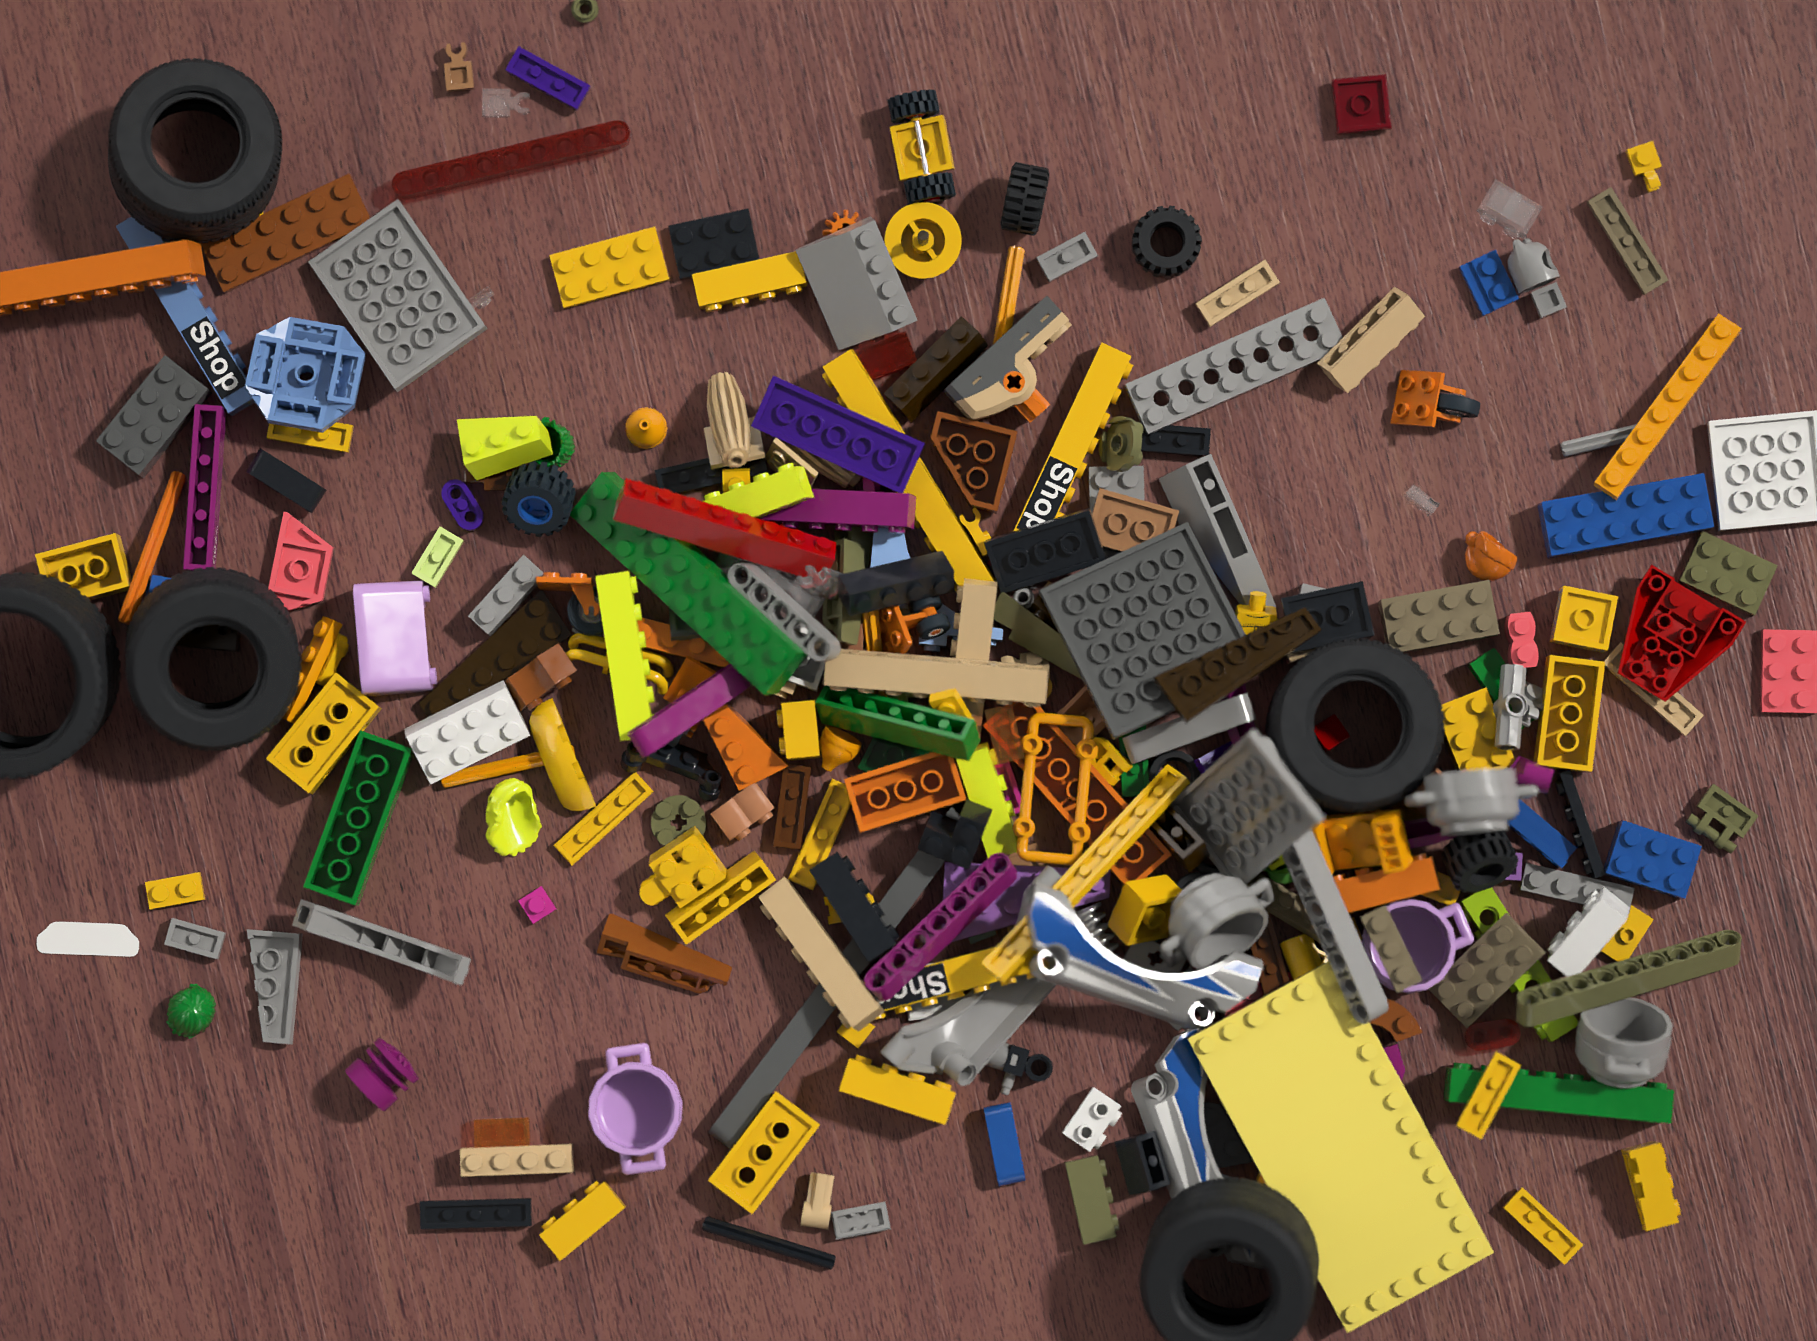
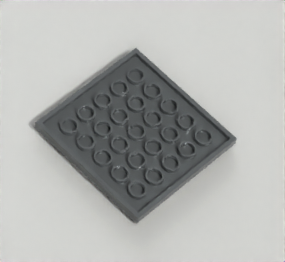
M1188 522L1039 591L1113 739L1176 711L1154 681L1157 675L1185 662L1194 660L1209 651L1218 649L1228 642L1246 636Z

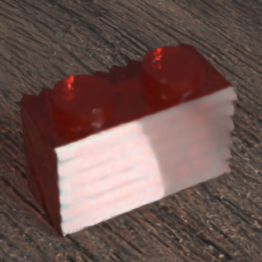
M899 329L884 334L885 339L875 343L873 339L858 344L859 349L855 350V353L873 381L911 367L917 361L906 331L900 333Z

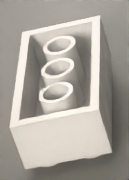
M504 680L404 729L406 738L430 785L530 736L528 727Z

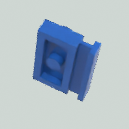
M1496 249L1459 266V270L1482 317L1519 300Z

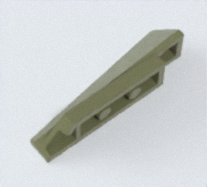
M834 526L836 553L835 561L824 583L822 623L828 629L834 631L838 636L837 640L839 642L856 645L858 643L862 614L849 616L838 596V575L869 568L874 533L863 532L862 527H852V531L835 530Z
M1001 592L995 603L993 619L1012 629L1008 639L1082 679L1060 634L1006 593Z

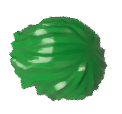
M544 417L541 422L549 431L553 455L535 461L537 464L547 462V467H552L553 465L559 468L563 467L571 460L575 452L574 437L570 435V431L566 427L555 424V420L550 422L549 417Z
M190 984L189 988L180 990L169 999L170 1002L167 1009L168 1021L166 1023L173 1030V1034L190 1039L198 1035L199 1032H205V1029L212 1023L216 1012L214 1009L216 1007L214 997L198 984Z

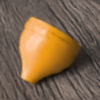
M647 407L640 408L631 413L627 419L625 426L626 435L630 442L638 448H655L666 437L667 423L663 415L657 410Z
M830 725L825 726L819 741L822 768L831 772L839 765L848 763L859 753L862 743L853 735Z

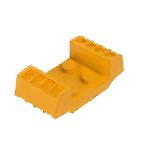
M1378 809L1360 813L1326 815L1312 829L1331 874L1335 870L1382 865L1384 874L1403 871L1413 862L1400 810L1381 811Z

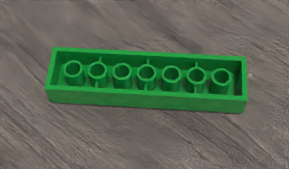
M1453 1062V1068L1446 1067L1443 1100L1468 1103L1487 1066L1481 1065V1071L1473 1070V1064ZM1519 1069L1499 1106L1672 1123L1674 1090L1667 1089V1084L1646 1082V1087L1619 1088L1599 1082L1592 1076L1591 1081H1584V1075L1564 1073L1563 1079L1556 1078V1073L1536 1071V1076L1528 1075L1529 1070Z

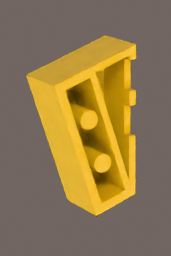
M1650 1141L1621 1149L1642 1229L1650 1231L1679 1223L1678 1216L1681 1215V1210L1677 1199L1674 1200L1672 1189L1674 1185L1672 1177L1667 1171L1666 1155L1661 1142Z

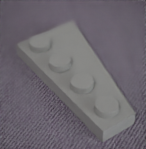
M247 929V936L250 939L251 963L254 966L255 991L258 994L259 1000L258 1011L263 1042L293 1044L303 934Z

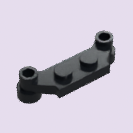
M630 742L622 754L620 765L626 772H638L642 764L646 762L698 781V794L705 801L716 800L721 791V774L714 770L708 762V754L679 743L675 747L665 744L652 754L642 758L633 742Z

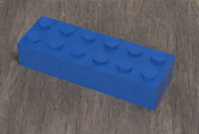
M1704 473L1628 486L1617 501L1603 491L1543 501L1537 505L1547 559L1707 531L1714 528Z

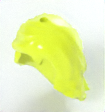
M516 778L505 779L496 784L487 802L486 823L488 829L486 839L495 848L494 851L501 856H516L517 853L525 852V848L531 847L532 843L537 840L538 833L542 828L531 787L524 783V781Z

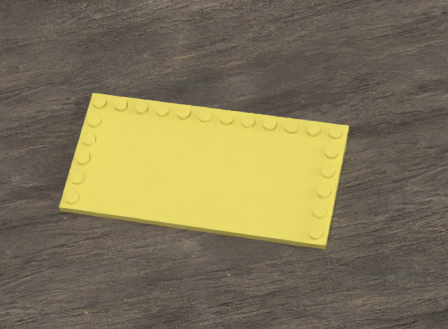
M1329 961L1187 1038L1266 1185L1289 1198L1291 1203H1294L1299 1208V1211L1302 1212L1312 1228L1319 1253L1317 1279L1347 1333L1494 1253L1370 1023L1361 1024L1352 1015Z

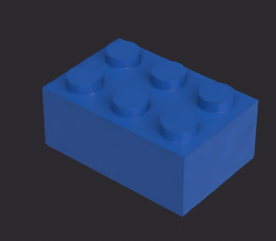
M1622 820L1618 821L1604 864V870L1607 876L1678 899H1686L1702 846Z

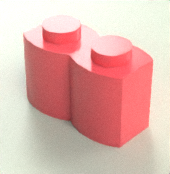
M1531 612L1508 615L1504 623L1505 636L1510 643L1507 650L1508 663L1532 669L1537 666L1539 658L1538 648L1533 640L1536 631L1533 615Z

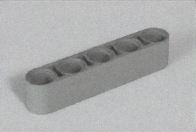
M739 563L729 569V583L811 659L827 661L835 659L839 655L841 646L837 638L757 565L753 563ZM743 569H745L748 574V579L746 582H744L741 578V572ZM763 587L766 588L768 593L766 600H763L761 597ZM783 605L787 608L788 611L787 617L785 619L781 615V608ZM803 623L807 626L808 629L807 635L805 637L801 634L800 631L801 625ZM822 642H825L828 648L825 655L820 650Z
M1245 693L1214 704L1187 724H1185L1181 717L1124 737L1122 740L1132 765L1256 720V716L1248 694Z

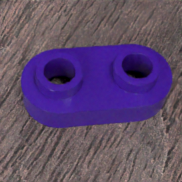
M458 479L446 482L441 491L442 499L459 526L467 531H474L481 527L484 521V513L468 486ZM455 489L461 491V496L458 499L451 497V492ZM469 512L475 514L473 522H467L465 519Z

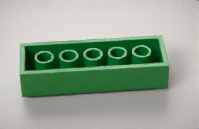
M360 730L303 887L359 906L414 755L412 748Z

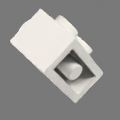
M1092 1087L1062 1133L1089 1152L1093 1147L1098 1150L1107 1137L1103 1134L1107 1126L1111 1125L1113 1127L1122 1115L1118 1111L1121 1105Z

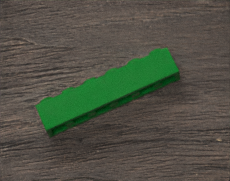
M825 685L815 701L822 724L965 761L970 760L980 742V736L974 719L872 693H861L857 689L849 687L845 691L831 690L830 686Z

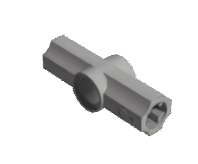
M1501 665L1499 696L1493 705V713L1497 718L1494 745L1497 749H1520L1522 716L1528 709V702L1524 697L1526 668L1522 665ZM1508 703H1510L1512 706V712L1508 707Z

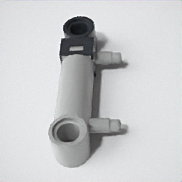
M1005 1043L985 1066L1005 1072L1001 1094L1008 1096L1016 1075L1022 1077L1023 1072H1026L1028 1077L1034 1081L1041 1082L1048 1079L1053 1070L1051 1060L1043 1054L1028 1056L1030 1050ZM1038 1059L1043 1060L1047 1066L1045 1073L1040 1076L1034 1075L1031 1071V1064ZM938 1068L935 1073L942 1075L943 1071Z

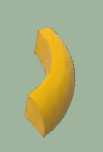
M553 698L548 699L535 708L531 714L529 724L556 795L563 807L571 811H583L596 807L590 787L576 759Z

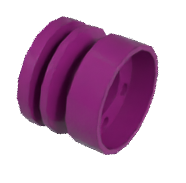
M379 1037L374 1043L381 1053L378 1054L371 1047H368L366 1052L372 1062L368 1064L363 1059L357 1058L345 1069V1072L355 1085L377 1107L385 1112L398 1100L392 1087L396 1085L400 1089L407 1091L409 1087L402 1078L405 1076L414 1084L419 1077L414 1072L409 1060L395 1046L388 1044Z

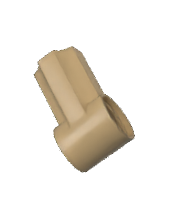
M811 1172L807 1201H804L801 1226L828 1230L832 1208L830 1201L834 1182L833 1175Z

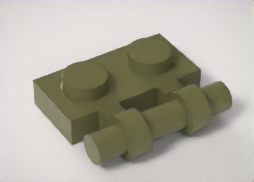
M1711 784L1696 806L1705 814L1699 819L1691 813L1685 822L1694 828L1693 831L1698 835L1703 834L1713 841V845L1719 850L1723 848L1731 854L1737 847L1735 843L1729 840L1731 835L1734 833L1738 837L1743 838L1759 815L1715 784ZM1712 819L1725 827L1721 834L1709 826Z

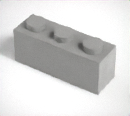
M523 555L468 617L489 636H492L538 586L536 576L543 577V572Z

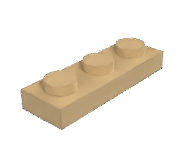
M1266 260L1206 296L1195 305L1209 327H1212L1274 288L1280 282Z

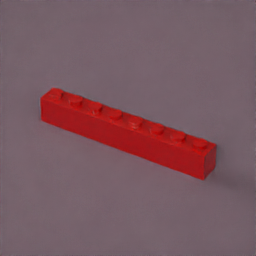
M625 478L615 503L613 520L823 584L835 561L836 542L830 541L827 538L807 534L798 529L784 527L772 521L758 519L746 513L735 512L719 505H712L693 497L676 494L667 489L653 487L641 481Z

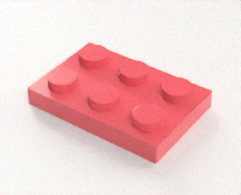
M1761 630L1760 712L1817 713V631Z

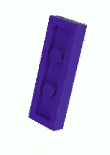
M519 46L505 69L507 73L577 111L591 88L589 84Z

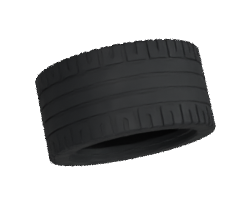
M14 572L13 574L6 573L0 575V613H14L32 618L46 626L60 639L73 663L76 678L75 698L67 719L57 730L38 736H16L0 731V779L8 778L10 780L19 777L23 779L29 778L31 775H40L69 759L91 740L108 720L107 717L110 716L113 710V705L117 700L116 694L120 689L121 672L119 671L121 660L118 657L120 655L119 648H116V638L112 635V629L109 624L107 625L104 615L100 614L99 608L92 604L86 595L80 594L81 591L75 587L71 588L70 584L64 581L60 582L57 578H48L47 575L43 574L35 575V573L30 572L25 574Z

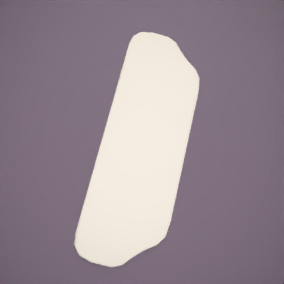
M53 922L38 935L37 949L41 953L131 957L138 953L139 940L131 933L128 927L122 924Z

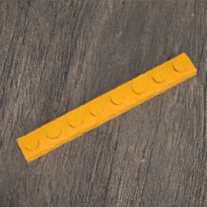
M1720 314L1716 316L1595 480V487L1617 501L1734 342L1742 328Z

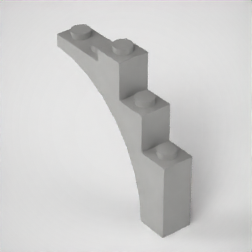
M303 899L300 900L292 926L385 957L462 985L469 970L470 958L435 944Z

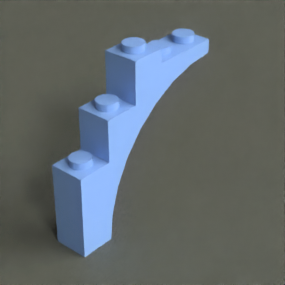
M878 528V532L873 534L870 567L909 559L905 535L889 533V528ZM908 603L899 605L902 616L911 615ZM943 604L936 612L937 614H945L948 617L951 625L950 629L945 634L933 639L924 640L919 637V645L924 646V651L940 652V647L946 648L947 637H953L952 640L958 639V630L953 629L955 612ZM992 627L990 646H996V642H1002L1003 629Z

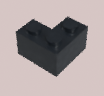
M967 799L958 821L932 811L917 849L969 870L993 809Z

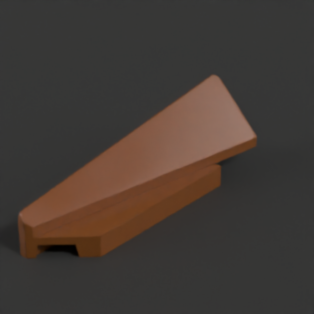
M609 914L597 949L599 954L623 958L620 969L699 994L708 991L710 986L718 983L723 986L727 985L732 967L615 914Z

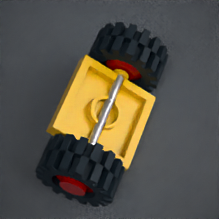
M932 89L912 91L911 93L906 92L889 98L887 101L891 122L904 123L890 126L899 177L901 181H905L904 188L907 204L910 205L917 202L936 203L955 197L956 192L952 173L946 172L955 170L945 116H936L940 113L936 91Z

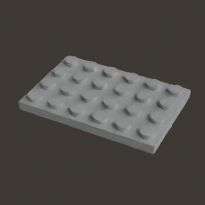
M399 199L309 261L315 273L397 392L488 329Z
M1256 729L1243 737L1170 804L1204 840L1210 854L1209 858L1223 876L1241 878L1245 884L1249 883L1325 818Z

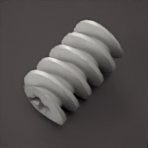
M1101 902L1075 912L1085 929L1103 948L1114 956L1120 954L1113 952L1119 944L1109 943L1115 936L1114 933H1105V930L1109 927L1107 925L1108 922H1100L1106 916L1105 912H1096L1101 906Z

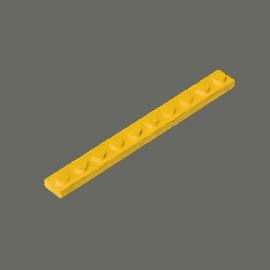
M1167 764L1052 888L1065 893L1072 908H1074L1188 786L1189 781L1187 777ZM1026 916L981 963L987 972L1002 983L1035 950L1032 946Z

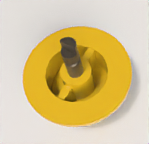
M917 202L907 205L891 218L886 228L885 245L892 262L900 272L907 276L918 279L939 276L955 263L960 253L962 238L959 225L945 208L937 204Z

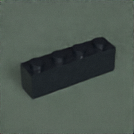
M943 551L838 575V596L849 616L954 592V569Z
M836 852L810 869V872L867 961L874 965L898 944L896 940L900 936L892 924L887 926L881 918L885 915L884 911L877 901L872 903L867 896L871 891L862 878L856 879L852 872L856 868L847 855L842 857V855Z

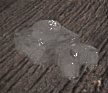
M483 88L482 116L485 118H510L511 110H516L517 113L522 115L529 114V108H521L519 102L522 99H530V95L526 92H521L515 97H511L510 89Z
M806 566L805 569L808 576H797L800 586L802 588H809L811 594L832 600L838 593V575L844 573L826 567L817 572L814 566Z

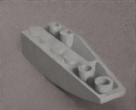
M1209 454L1159 478L1171 508L1179 510L1178 524L1189 523L1211 568L1238 603L1249 605L1250 592L1260 591L1267 594L1266 606L1276 607L1250 541L1212 455Z

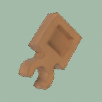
M461 42L462 49L458 54L452 53L450 44L446 45V53L452 63H444L447 92L475 90L472 62L464 61L467 55V47L464 42Z

